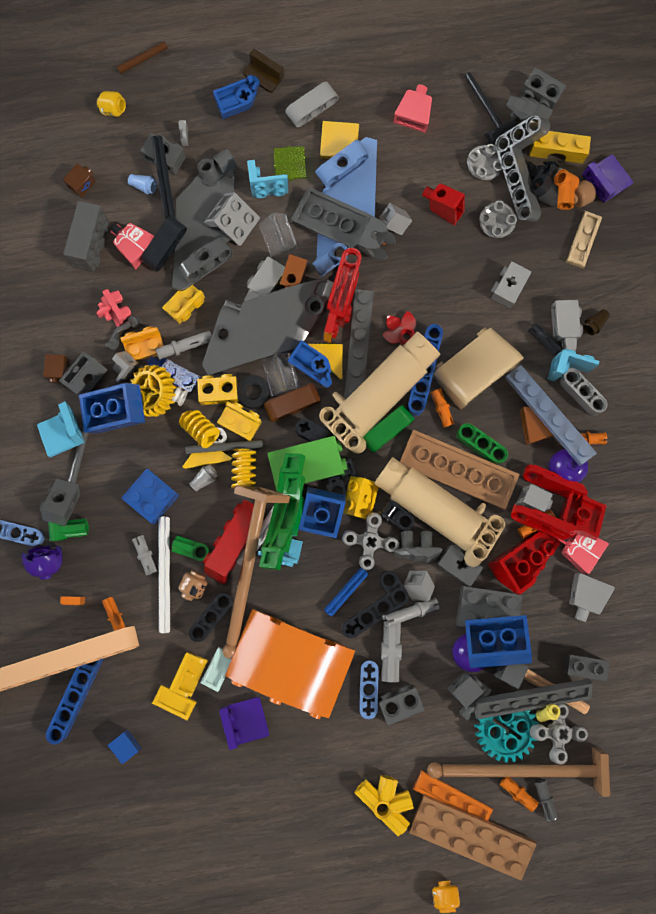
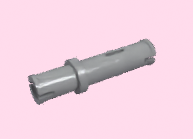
M208 330L177 342L175 340L171 341V344L156 348L155 350L159 360L174 354L177 356L180 355V352L209 343L212 335Z
M432 598L422 603L416 602L413 606L383 615V620H387L384 622V625L388 628L417 616L423 617L426 613L439 609V605L435 606L438 600Z

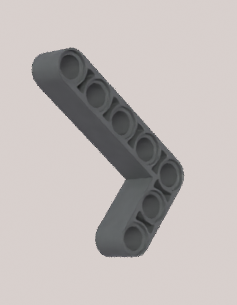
M539 116L529 117L499 136L495 143L517 216L520 220L535 222L540 218L541 209L536 194L531 190L532 181L521 149L549 132L550 122Z

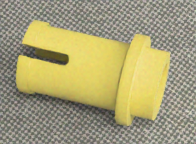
M548 704L546 708L536 712V718L540 722L556 720L560 716V708L554 704Z

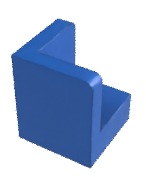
M128 729L108 744V747L121 764H124L142 749Z

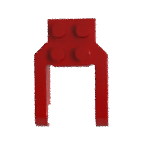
M355 248L346 249L340 260L327 305L329 313L324 330V342L331 343L333 338L336 339L339 331L338 327L344 328L345 323H349L351 317V303L359 279V267L361 264V253ZM350 254L357 257V261L353 264L346 261V257Z
M527 465L523 474V478L527 482L561 495L566 499L563 502L559 519L534 508L532 510L516 504L513 506L511 518L562 541L574 537L577 533L596 541L599 538L607 505L587 496L588 491L583 484L566 480L557 473L540 466Z

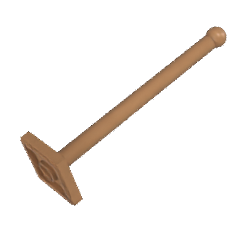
M235 486L234 490L235 494L255 499L226 641L227 644L223 647L222 651L227 659H232L238 645L266 503H289L290 499L289 495L262 487Z
M592 747L593 765L443 764L441 766V764L433 762L427 768L428 775L433 779H438L441 776L593 778L594 789L602 797H610L609 755L599 747Z

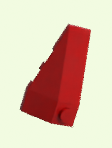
M537 531L488 563V566L500 583L517 595H520L534 585L538 574L545 568L546 562L554 554L561 541L546 533Z

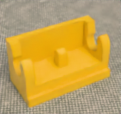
M190 651L186 652L169 690L185 697H192L208 660Z

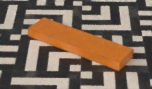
M421 770L413 786V790L421 794L431 796L485 820H489L493 811L492 807L440 779L431 778L423 770Z

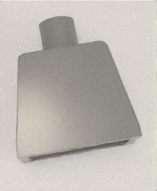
M575 573L569 600L570 605L578 608L575 619L586 623L589 612L600 615L615 587L581 573Z

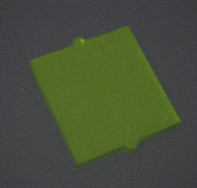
M304 146L274 148L276 176L287 175L290 181L306 178Z

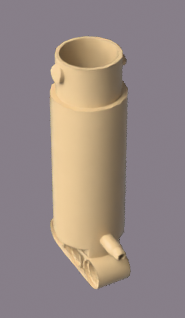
M417 331L403 346L399 345L346 400L340 394L334 392L333 397L340 406L336 410L332 407L323 408L319 415L320 420L349 450L354 453L363 452L366 448V441L363 437L427 373L426 369L441 354ZM334 414L332 420L328 421L329 415ZM346 426L345 432L340 434V429ZM358 439L357 446L352 447L353 441Z
M394 457L391 458L374 483L390 494V499L465 550L464 560L471 567L478 566L488 556L505 527V521L501 516L493 515L489 519L482 516L486 508L485 503H481L476 511L425 475L413 467L409 469Z

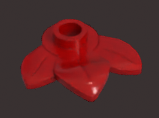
M407 311L402 319L395 316H387L386 325L388 331L384 332L382 336L389 343L404 345L408 340H405L403 335L407 334L411 338L415 334L416 320L412 313Z

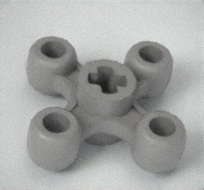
M371 512L367 515V530L365 533L357 534L352 530H346L341 536L345 545L359 544L363 547V554L359 558V565L364 570H370L374 567L373 553L376 549L384 548L388 552H394L395 549L399 548V542L395 537L381 538L378 536L377 529L382 523V518L376 512ZM373 517L377 518L375 523H371ZM348 535H352L351 540H346ZM368 537H371L373 539L372 545L368 543ZM393 541L394 545L388 547V544ZM369 559V563L365 565L364 561Z
M565 704L557 705L560 708L559 718L553 720V723L549 724L548 727L534 724L530 728V735L538 741H544L549 738L553 743V747L549 752L550 760L556 764H564L568 759L564 748L565 743H568L571 739L577 742H584L588 737V732L579 725L572 726L571 728L566 726L565 718L569 710Z

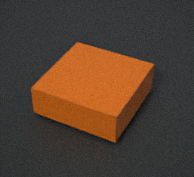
M62 596L60 604L84 605L85 597Z

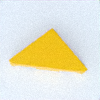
M308 344L329 360L331 371L339 380H342L343 344Z
M222 451L192 453L182 467L187 469L208 464L212 465L231 461L232 458Z

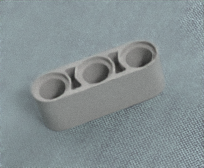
M323 82L290 104L285 113L296 127H301L335 104L339 96L328 82Z
M569 368L567 373L559 377L560 385L589 415L596 416L606 410L607 400L577 369ZM567 374L573 377V382H569L566 379ZM580 388L585 389L586 396L580 394ZM593 402H597L599 404V410H596L593 407Z

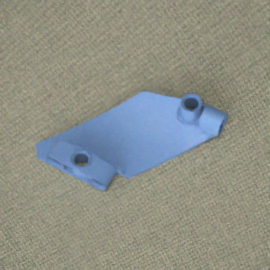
M368 137L361 141L355 140L315 171L326 187L322 193L364 211L375 217L377 140ZM342 160L347 162L345 167H339L337 164ZM318 234L317 258L312 265L322 277L340 264L341 257L335 256L336 250L342 249L345 251L348 248L342 243H337Z

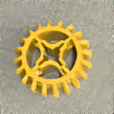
M147 365L144 368H139L138 372L133 373L135 378L130 379L132 384L140 385L144 415L147 417H157L160 414H166V410L171 409L170 404L175 403L172 398L176 396L173 391L177 388L173 385L175 380L170 378L171 373L166 372L165 368L157 365Z

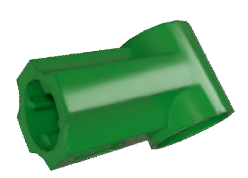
M87 519L69 520L66 526L48 522L50 541L87 536L89 533Z
M178 535L172 545V552L196 559L197 561H204L206 555L203 558L199 557L198 550L201 547L206 549V555L208 552L212 553V549L207 544Z

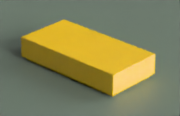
M161 685L152 704L188 720L197 701Z

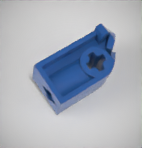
M249 75L243 80L213 91V97L222 119L252 107L260 85V81L256 76Z
M301 340L287 362L325 388L329 387L332 384L329 374L331 373L329 360ZM322 360L324 368L316 369L314 362Z

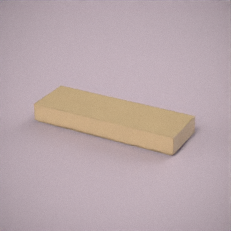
M584 211L566 263L582 269L585 267L602 219L601 216Z

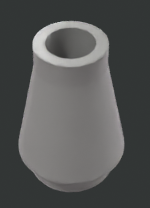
M208 464L206 467L203 466L189 484L197 492L216 481V477L219 475Z

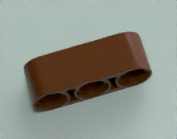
M312 383L269 400L263 405L270 422H275L320 403L321 398L315 384Z

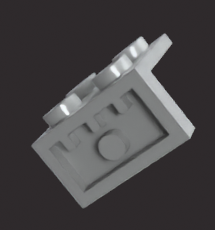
M233 192L224 193L204 223L208 227H218L237 246H241L260 217Z

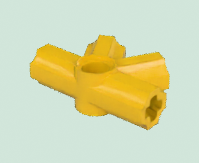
M381 775L377 789L366 779L357 787L354 793L397 836L403 834L410 822L400 812L414 809L409 791L406 790L395 794L398 779L392 776ZM380 804L387 805L386 810L382 812L378 811L377 807Z

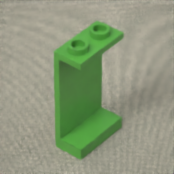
M335 436L267 453L276 491L285 453L303 454L306 456L302 476L305 477L304 484L337 475H345L344 470L348 468L345 458L341 459L340 451H343L341 441L337 440Z

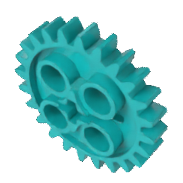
M531 710L507 714L505 719H501V715L478 719L480 724H476L474 727L478 728L479 731L475 733V736L481 738L477 743L480 745L484 744L482 750L484 752L488 751V756L491 758L495 755V760L500 761L502 757V761L505 763L508 762V758L515 762L516 756L522 760V753L524 752L529 755L527 748H534V745L531 743L532 740L538 741L530 735V728L534 724H539L537 721L532 720L536 714L529 713ZM496 718L500 723L520 735L521 739H517L511 733L506 732L503 727L493 722L492 719ZM522 721L523 727L518 731L517 724ZM492 727H496L497 732L494 736L490 735V730ZM512 738L513 743L507 748L506 742Z

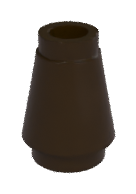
M602 309L586 319L583 324L584 331L591 336L598 334L610 317V313Z

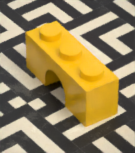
M549 131L545 136L530 144L529 156L547 159L550 154L559 153L565 155L566 162L583 164L589 155L591 137Z

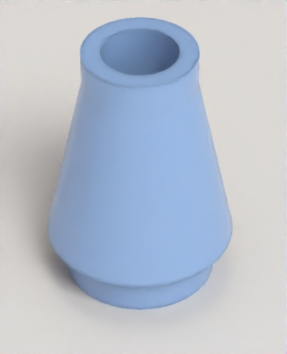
M130 174L128 178L129 185L134 186L145 194H153L156 191L157 180L152 176Z

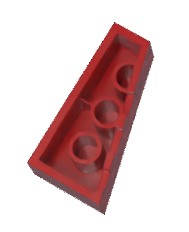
M245 499L242 504L238 503L233 511L234 517L232 520H227L223 527L225 532L222 537L218 536L213 544L215 547L213 552H208L203 561L205 563L204 574L223 585L228 580V572L233 571L236 566L238 555H241L246 547L254 504Z

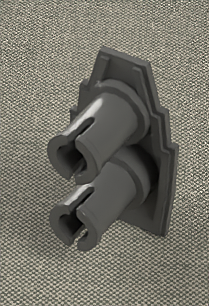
M510 96L506 104L512 111L510 114L511 120L516 119L517 121H525L531 116H539L548 120L553 111L535 99L523 96Z
M412 531L401 532L402 548L395 549L393 555L412 561L429 563L439 559L442 548L432 547V532L430 531L420 533L421 547H413Z

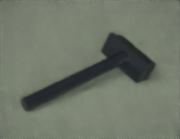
M470 72L464 76L496 127V129L484 134L490 144L496 141L499 136L517 126V120L514 119L503 125Z

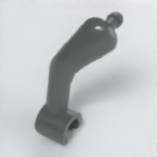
M131 316L127 319L128 321L118 326L109 342L106 343V346L112 350L117 349L121 335L131 326L133 329H136L142 325V321L138 316Z

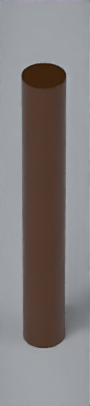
M162 42L117 66V69L121 74L168 47L165 42Z

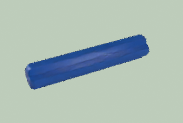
M360 568L327 605L324 611L329 616L335 614L368 576L367 571Z

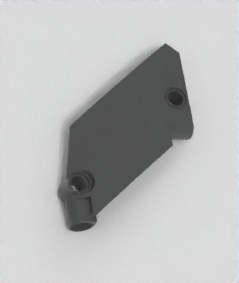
M228 149L214 156L213 160L209 158L202 159L198 163L199 174L176 198V219L187 227V231L175 248L172 289L186 290L228 261L233 255V250L227 244L231 239L218 227H208L204 223L224 193L235 192V167H237V164Z
M316 277V280L244 301L240 311L224 305L219 313L202 363L206 373L212 375L242 364L295 349L301 340L305 341L319 316L325 313L326 304L334 283L324 278ZM315 303L321 304V309L318 312L312 311V306ZM223 330L228 331V336L226 339L221 338V332Z

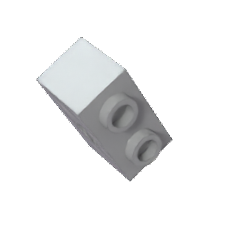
M512 261L508 267L505 265L500 273V276H502L500 283L496 281L491 290L494 293L491 299L511 309L528 280L531 271Z
M530 484L522 488L516 505L545 512L552 505L553 500H551L553 494Z

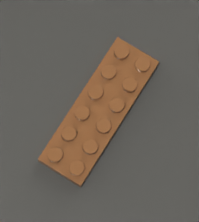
M416 430L412 431L400 460L409 469L413 467L429 479L502 510H506L520 475Z
M423 794L409 828L410 834L519 880H522L537 845L536 841L426 794Z

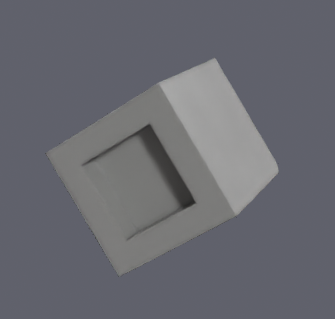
M391 203L388 204L379 217L389 230L400 235L404 233L412 222V219L405 210Z
M127 351L116 353L112 358L116 362L113 369L119 374L115 380L118 383L128 380L139 365Z
M409 571L404 583V587L412 601H429L435 588L427 571Z

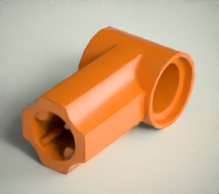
M562 169L554 177V184L558 186L557 208L560 210H570L574 208L575 190L579 185V178Z

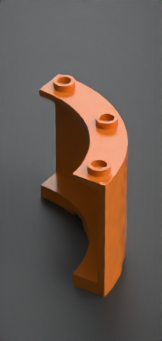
M252 609L225 676L232 679L231 683L236 686H246L270 697L269 701L277 705H281V702L309 712V715L316 719H320L321 716L329 718L355 650L326 638L318 637L308 631L286 624L284 621L266 613Z

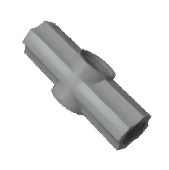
M383 621L381 678L384 682H399V661H401L402 644L400 643L401 623L387 628L384 625L385 621Z

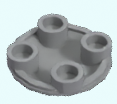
M493 144L477 146L468 155V169L478 179L491 180L497 177L502 170L496 147Z
M496 201L483 209L479 222L481 229L489 237L503 238L513 231L517 217L510 206L504 204L503 201Z

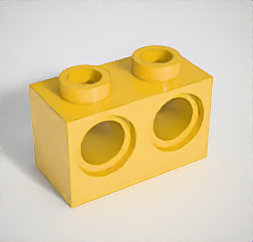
M224 374L221 375V378L203 376L202 379H197L198 398L201 405L225 404L227 401L239 403L236 376ZM225 385H232L233 388L230 392L226 393L223 391ZM212 386V393L205 394V387Z

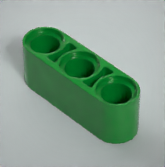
M401 405L363 437L366 441V446L372 453H375L410 425L415 418L404 405Z
M463 424L457 430V439L487 461L498 465L507 459V449L472 424ZM463 429L470 431L471 436L469 438L462 435ZM478 440L485 441V449L478 446ZM494 451H499L502 454L501 460H497L494 457Z

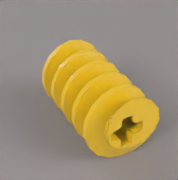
M199 410L186 411L180 417L179 425L203 448L213 445L219 437L220 430L209 419H206Z
M233 449L236 453L232 454V458L237 460L233 461L232 465L237 468L232 469L231 472L236 474V476L231 477V480L237 483L232 484L231 488L235 489V486H251L256 484V482L250 480V478L256 476V474L250 472V470L256 469L255 466L251 465L252 462L256 461V459L251 457V455L256 454V451Z

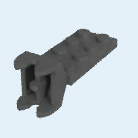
M310 187L307 188L291 219L294 223L332 241L342 243L347 248H358L366 255L377 260L388 258L386 251L380 248L382 243H396L394 235L388 231L383 221Z

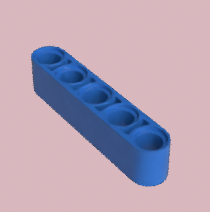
M432 324L428 326L424 337L439 352L443 330L439 325ZM429 332H436L438 334V337H430ZM437 359L428 367L429 374H425L411 388L407 410L412 416H419L425 409ZM416 385H423L425 387V391L418 392L416 390ZM417 402L420 404L421 409L415 411L412 409L411 404Z
M103 659L97 660L94 665L88 663L76 667L46 731V739L50 744H58L68 737ZM81 673H85L87 675L88 679L86 683H83L80 680ZM73 691L78 693V701L72 700L71 693ZM63 710H67L70 713L69 720L63 718ZM54 729L60 730L61 738L54 736Z

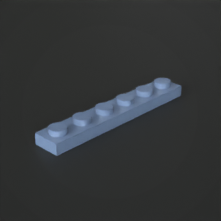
M521 365L505 377L507 382L579 466L597 454Z

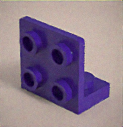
M613 154L598 164L592 162L582 174L587 181L595 186L596 194L603 204L633 184V180Z
M260 697L220 708L219 712L229 750L236 749L239 744L269 736Z

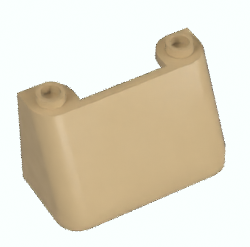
M483 328L477 333L478 337L446 363L440 362L435 366L433 378L459 410H462L470 401L524 359L519 351L492 328Z

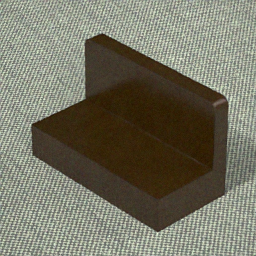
M253 48L249 53L250 63L244 69L243 75L245 77L249 75L256 76L260 81L259 86L273 93L284 78V68Z

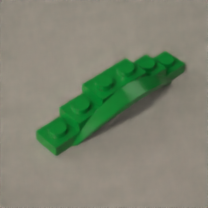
M285 453L283 465L279 472L277 492L289 495L290 499L289 503H274L269 528L261 549L262 556L259 567L262 569L280 570L284 553H289L292 536H297L305 502V498L301 496L305 482L302 471L306 456L303 454Z

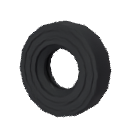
M258 375L244 377L237 385L238 400L247 408H261L270 398L269 384ZM251 385H256L261 390L259 397L256 399H250L246 395V390Z

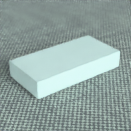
M218 647L201 681V684L217 692L226 677L225 674L232 660L224 657L223 648Z

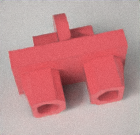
M108 289L102 291V302L98 304L100 308L97 311L98 317H105L107 321L113 319L117 327L122 325L123 321L131 316V311L127 305L121 308L117 306L123 300L122 295L119 291L109 292Z

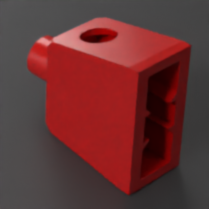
M441 183L438 184L435 190L429 186L424 189L422 196L429 200L430 210L455 226L465 212V194Z

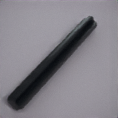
M160 135L152 136L164 220L169 216L175 218L163 137Z

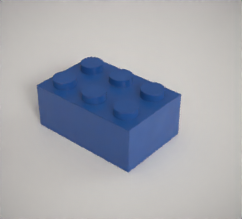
M123 383L79 395L84 433H103L145 423L139 384Z
M527 615L465 620L470 668L532 663Z

